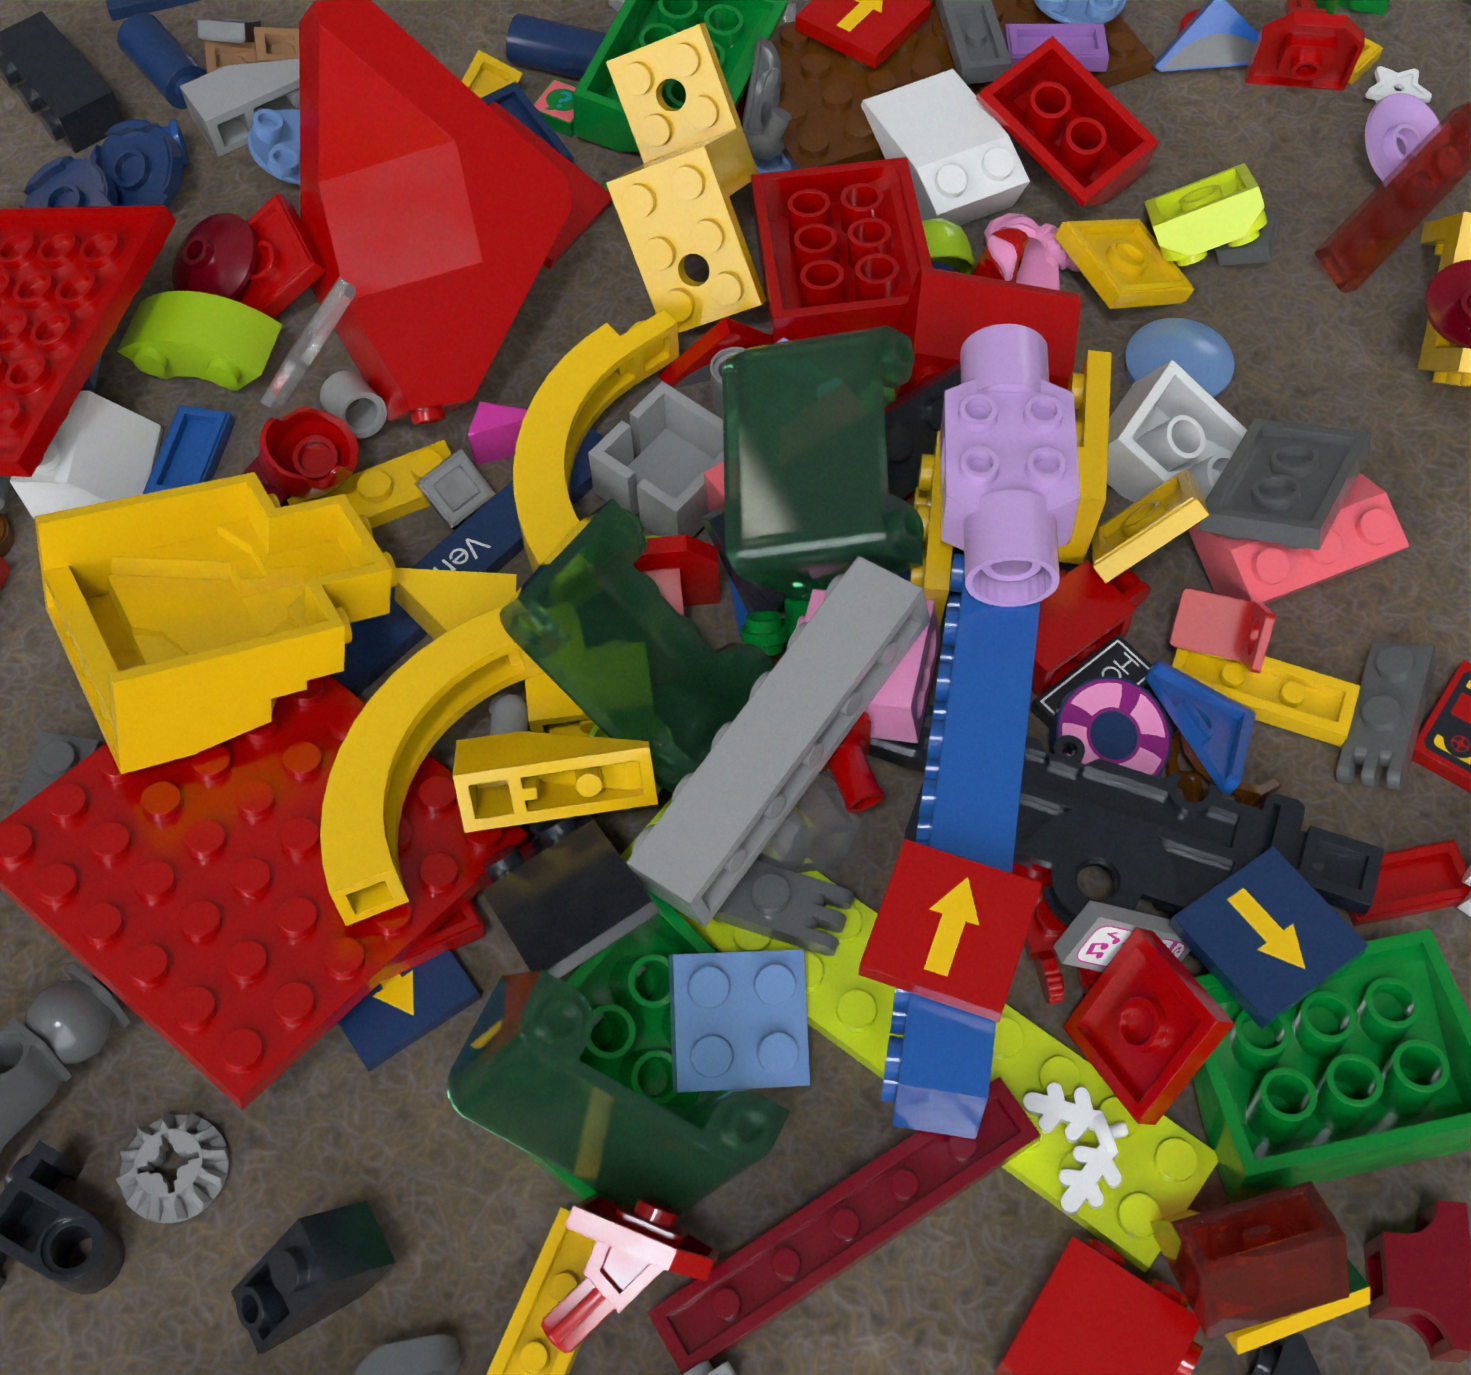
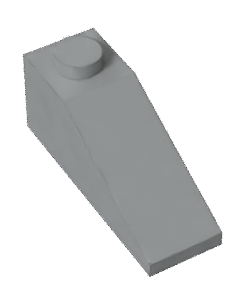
M299 59L223 66L180 86L193 123L218 157L248 144V132L252 125L254 113L258 110H300Z

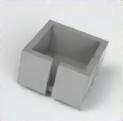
M662 381L629 413L631 426L621 420L588 452L593 491L630 518H633L639 512L640 524L657 536L688 535L694 537L704 526L700 518L709 513L703 473L750 444V437Z

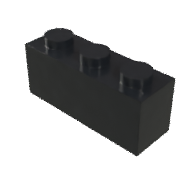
M42 11L0 31V76L8 87L17 84L15 88L23 104L31 114L40 112L39 118L55 142L63 139L76 154L107 138L108 136L104 134L113 125L125 121L113 91Z

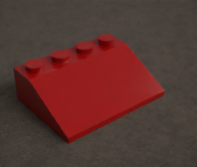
M907 157L751 174L754 228L773 346L785 337L816 362H829L898 329L920 266L933 268Z

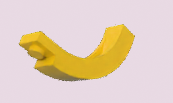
M665 309L647 320L635 323L621 336L608 323H605L585 337L548 374L534 395L524 416L516 442L513 464L514 497L527 558L536 580L553 607L569 602L573 611L601 592L597 558L602 556L603 553L587 535L574 512L569 499L571 472L583 439L605 409L633 386L679 357L678 322Z
M569 602L547 610L534 612L530 616L512 623L509 622L503 606H500L451 629L422 648L398 668L375 692L355 719L338 751L329 775L322 805L320 830L322 865L329 894L346 926L409 902L400 872L398 857V830L402 807L410 784L420 764L448 728L470 709L500 690L526 678L585 657L577 619Z

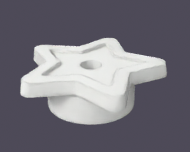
M1383 66L1377 67L1374 72L1377 84L1369 88L1365 94L1366 98L1373 99L1376 103L1395 93L1413 95L1424 103H1429L1432 97L1429 91L1418 84V69L1413 68L1398 73Z

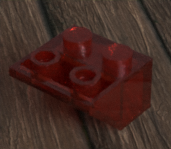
M1312 1181L1282 1182L1150 1221L1154 1232L1153 1235L1207 1339L1349 1298L1346 1234Z

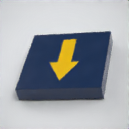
M1274 846L1174 915L1169 925L1261 1029L1361 957L1368 947L1365 941Z
M449 949L416 967L380 982L338 1021V1024L367 1070L371 1071L481 998Z

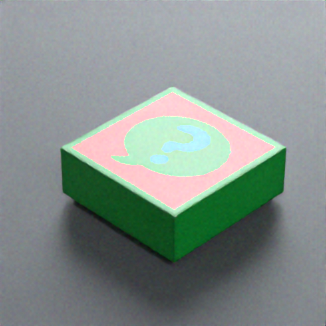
M553 77L535 99L533 105L552 130L572 138L574 136L573 93L577 86Z

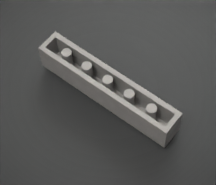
M860 556L856 558L845 574L841 573L831 581L826 590L822 605L809 622L801 623L794 630L788 641L787 651L772 671L764 672L756 680L751 689L749 701L734 721L725 723L718 730L712 741L711 751L697 770L688 773L680 780L674 790L672 803L655 825H649L637 837L632 848V855L626 863L643 888L706 928L930 622L923 588Z

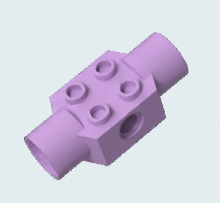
M996 324L976 331L965 340L960 351L961 384L944 392L940 430L941 541L964 551L965 586L972 597L994 606L1017 607L1033 604L1049 597L1059 585L1058 548L1070 543L1080 500L1074 392L1049 382L1048 347L1042 335L1023 325Z

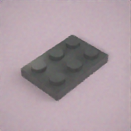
M1255 418L1205 500L1209 516L1199 522V531L1221 534L1231 539L1246 538L1277 543L1293 549L1308 548L1320 550L1370 453L1371 433Z

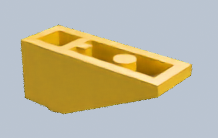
M525 731L456 740L453 780L465 833L658 804L649 741Z

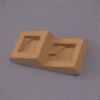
M254 27V42L247 43L204 40L207 73L229 65L299 59V29Z

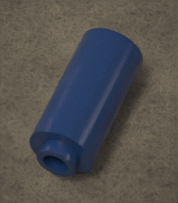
M138 13L126 19L121 25L117 35V42L122 52L173 107L186 109L187 105L180 86L208 73L155 16L149 13Z
M518 13L513 17L508 29L506 55L508 61L512 64L582 79L607 33Z

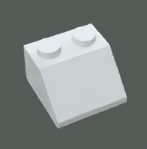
M80 391L70 408L67 418L59 427L44 454L43 461L36 468L32 477L11 476L10 483L33 519L37 515L142 495L158 457L163 428L161 425L91 391Z

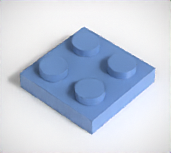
M804 950L668 955L674 1092L810 1085Z

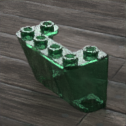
M612 498L577 523L502 608L499 613L500 622L512 640L609 738L649 741L655 783L668 791L674 792L680 780L688 773L695 772L709 754L712 741L718 730L725 723L734 721L747 704L751 689L756 680L764 672L772 671L774 667L768 654L754 644L735 642L729 643L715 651L702 638L697 625L689 618L680 615L660 594L655 581L632 565L647 549L644 527L632 512L622 508Z

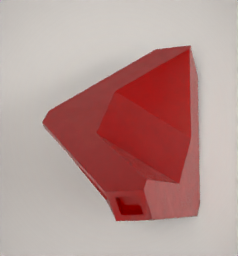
M371 0L313 1L299 21L300 220L321 258L326 272L311 284L310 287L363 379L384 401L387 408V420L395 421L411 418L413 425L441 421L445 419V413L457 411L459 406L473 399L573 207L566 175Z

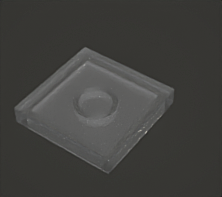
M341 277L338 278L285 358L262 397L261 403L272 410H282L356 295V287Z

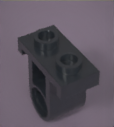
M40 1140L30 1154L20 1158L11 1168L4 1183L5 1190L0 1195V1267L6 1258L10 1256L69 1291L81 1295L97 1293L108 1287L119 1275L125 1259L124 1244L121 1236L110 1226L53 1192L64 1175L75 1181L83 1169L61 1152ZM92 1238V1249L88 1258L82 1264L70 1268L69 1257L73 1248L82 1240ZM0 1276V1290H1V1288L3 1287V1285L5 1284V1282L7 1281L6 1279L2 1278L1 1276Z

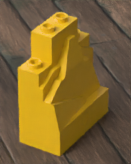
M255 472L34 516L47 613L121 774L198 754V752L271 722L272 712L278 697L307 690L308 680L344 671L345 644L350 643L352 640L350 623L389 614L391 588L397 585V571L393 558L388 552L380 550L373 538L372 528L367 517L357 514L345 494L281 507L274 493L267 494Z

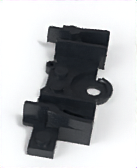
M926 705L918 743L872 738L869 746V755L925 773L934 706ZM1026 735L1013 862L1029 868L1034 863L1051 869L1048 887H1043L1042 889L1043 896L1051 913L1066 927L1070 926L1090 900L1135 911L1140 899L1158 904L1157 910L1176 915L1272 846L1281 853L1328 904L1364 916L1372 907L1385 849L1311 825L1306 832L1302 831L1301 826L1305 807L1297 799L1281 794H1271L1266 798L1261 809H1257L1223 798L1216 785L1210 784L1202 801L1196 803L1189 802L1183 799L1177 790V784L1181 778L1179 773L1160 778L1100 758L1083 764L1085 746L1076 736L1063 735L1059 737L1054 743L1052 752L1048 753L1040 739ZM923 783L905 830L904 839L913 842L916 841ZM1089 866L1102 867L1113 876L1115 890L1105 899H1091L1080 891L1077 885L1078 873ZM1192 951L1188 953V956L1197 958Z

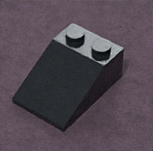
M589 815L545 821L537 830L540 834L539 837L519 850L516 845H510L499 850L483 863L482 867L485 872L475 879L541 989H544L660 912L649 894Z

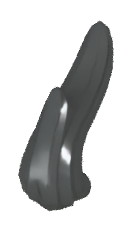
M762 37L758 38L755 45L751 78L741 126L752 157L770 161L781 156L782 152L786 150L782 137L792 120V116L786 110L778 108L781 86V62L774 44Z

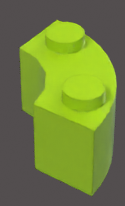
M195 291L162 292L149 296L139 303L117 352L133 361L134 365L142 372L157 376L160 379L196 377L211 381L231 391H238L262 375L282 324L252 307L218 295Z

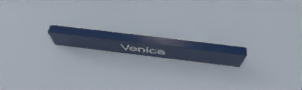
M590 428L583 439L571 472L569 499L572 506L593 488L588 452L604 438L593 428ZM513 480L411 569L497 573L524 549L514 497ZM395 587L391 588L389 614L350 623L352 640L350 643L345 644L344 671L330 674V676L357 697L428 634L395 601Z

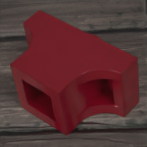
M1437 1200L1416 1215V1226L1413 1233L1382 1232L1363 1246L1366 1282L1370 1286L1369 1318L1394 1320L1404 1323L1415 1330L1422 1338L1428 1349L1430 1360L1460 1363L1471 1358V1239L1467 1203Z

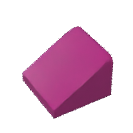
M479 402L468 433L476 465L515 455L516 442L527 409Z

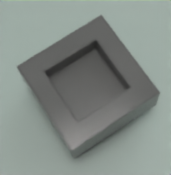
M1277 209L1264 210L1267 224L1259 229L1260 235L1257 239L1237 247H1229L1228 243L1216 247L1215 252L1219 266L1272 262L1281 226Z

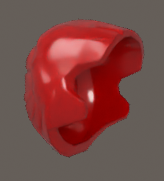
M299 407L283 417H271L266 421L259 438V464L266 479L280 492L293 498L314 499L339 488L352 475L358 461L359 447L357 438L344 420L331 413L316 410L312 407Z

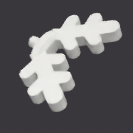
M1053 1082L1047 1086V1095L1036 1092L1027 1093L1023 1099L1024 1109L1029 1114L1040 1116L1039 1129L1045 1134L1051 1133L1060 1122L1069 1124L1065 1129V1138L1070 1143L1078 1142L1087 1130L1094 1131L1099 1144L1098 1148L1075 1147L1073 1150V1160L1077 1164L1085 1166L1081 1171L1063 1169L1059 1173V1183L1063 1187L1068 1188L1061 1198V1209L1064 1213L1068 1215L1076 1214L1085 1201H1087L1092 1209H1099L1104 1202L1103 1194L1097 1185L1101 1178L1112 1189L1118 1188L1121 1184V1174L1113 1161L1119 1154L1114 1139L1129 1135L1127 1126L1124 1121L1108 1126L1102 1110H1093L1087 1089L1083 1087L1077 1088L1074 1091V1103L1065 1101L1061 1085Z

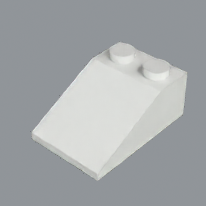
M954 69L863 100L861 103V107L885 159L907 157L922 221L930 218H944L961 226L1012 207L1030 182L1007 132L976 100V95Z
M1171 360L1134 382L1109 418L1107 484L1119 495L1132 502H1136L1183 469L1185 471L1189 469L1200 485L1204 500H1206L1246 434L1247 429L1177 363Z

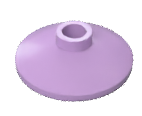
M1395 93L1377 102L1369 113L1365 127L1366 151L1374 171L1384 184L1404 195H1416L1431 189L1442 176L1446 163V141L1436 115L1422 100L1406 93Z

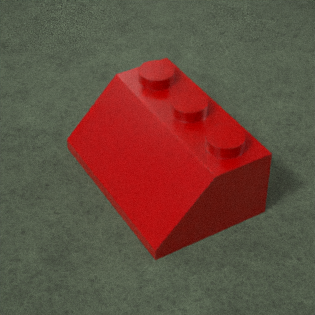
M1051 36L985 87L976 97V100L1081 207L1107 204L1144 174L1159 144V141L1054 36Z
M920 266L887 357L896 399L960 361L961 347L965 340L976 331L996 324L1023 325L1042 335L1048 347L1049 382L1067 390L1070 375L1074 371L1081 308L1080 295L1073 292Z

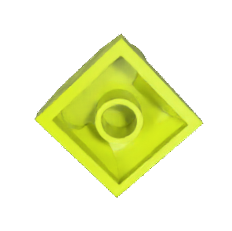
M1245 163L1144 201L1163 259L1165 261H1176L1177 266H1187L1196 263L1207 256V250L1228 243L1229 247H1237L1252 242L1259 237V229L1267 224L1264 211L1265 205L1260 188Z

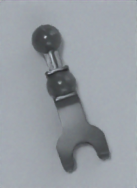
M72 962L64 968L72 980L57 982L39 991L26 1010L24 1025L14 1017H11L5 1022L7 1026L0 1029V1154L4 1146L53 1098L61 1081L66 1083L72 1077L64 1065L82 1062L99 1053L111 1034L112 1021L124 1029L131 1023L117 1003L120 998L95 975L90 977Z

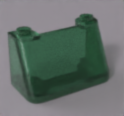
M884 325L752 346L726 359L722 371L725 546L730 564L740 577L749 582L809 603L812 589L827 590L831 581L837 575L845 574L858 556L894 574L923 566L922 538L924 527L919 513L909 506L908 503L888 493L883 386L893 389L909 381L915 360L911 337Z
M544 970L501 976L455 1060L447 1079V1096L453 1109L469 1121L622 1204L635 1208L638 1198H643L678 1213V1216L766 1157L775 1145L790 1113L789 1110L763 1095L749 1090L729 1091L722 1096L714 1091H701L697 1101L688 1107L675 1108L669 1105H658L579 1061L593 1029L592 1009L586 997L577 989Z

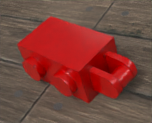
M1085 560L1069 573L1066 570L1059 571L1060 581L1057 589L1040 602L1031 691L1037 697L1115 635L1119 634L1122 638L1127 635L1135 609L1151 592V587L1145 581H1142L1130 568L1107 583L1103 581L1088 560Z

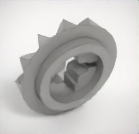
M163 1112L161 1119L152 1124L137 1126V1136L128 1148L120 1151L122 1164L120 1176L116 1178V1181L122 1190L126 1204L141 1217L157 1223L181 1222L202 1212L220 1193L229 1169L228 1148L221 1133L211 1123L191 1112L189 1115H173ZM168 1143L173 1146L175 1152L182 1158H192V1160H188V1164L182 1165L177 1169V1180L174 1181L175 1192L165 1176L161 1173H150L155 1171V1167L161 1166L166 1162V1152L169 1151Z

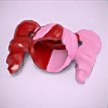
M1007 213L991 220L984 231L986 247L973 275L1060 290L1059 269L1069 268L1076 272L1080 270L1054 237L1059 228L1049 223L1039 226L1032 218L1026 215Z

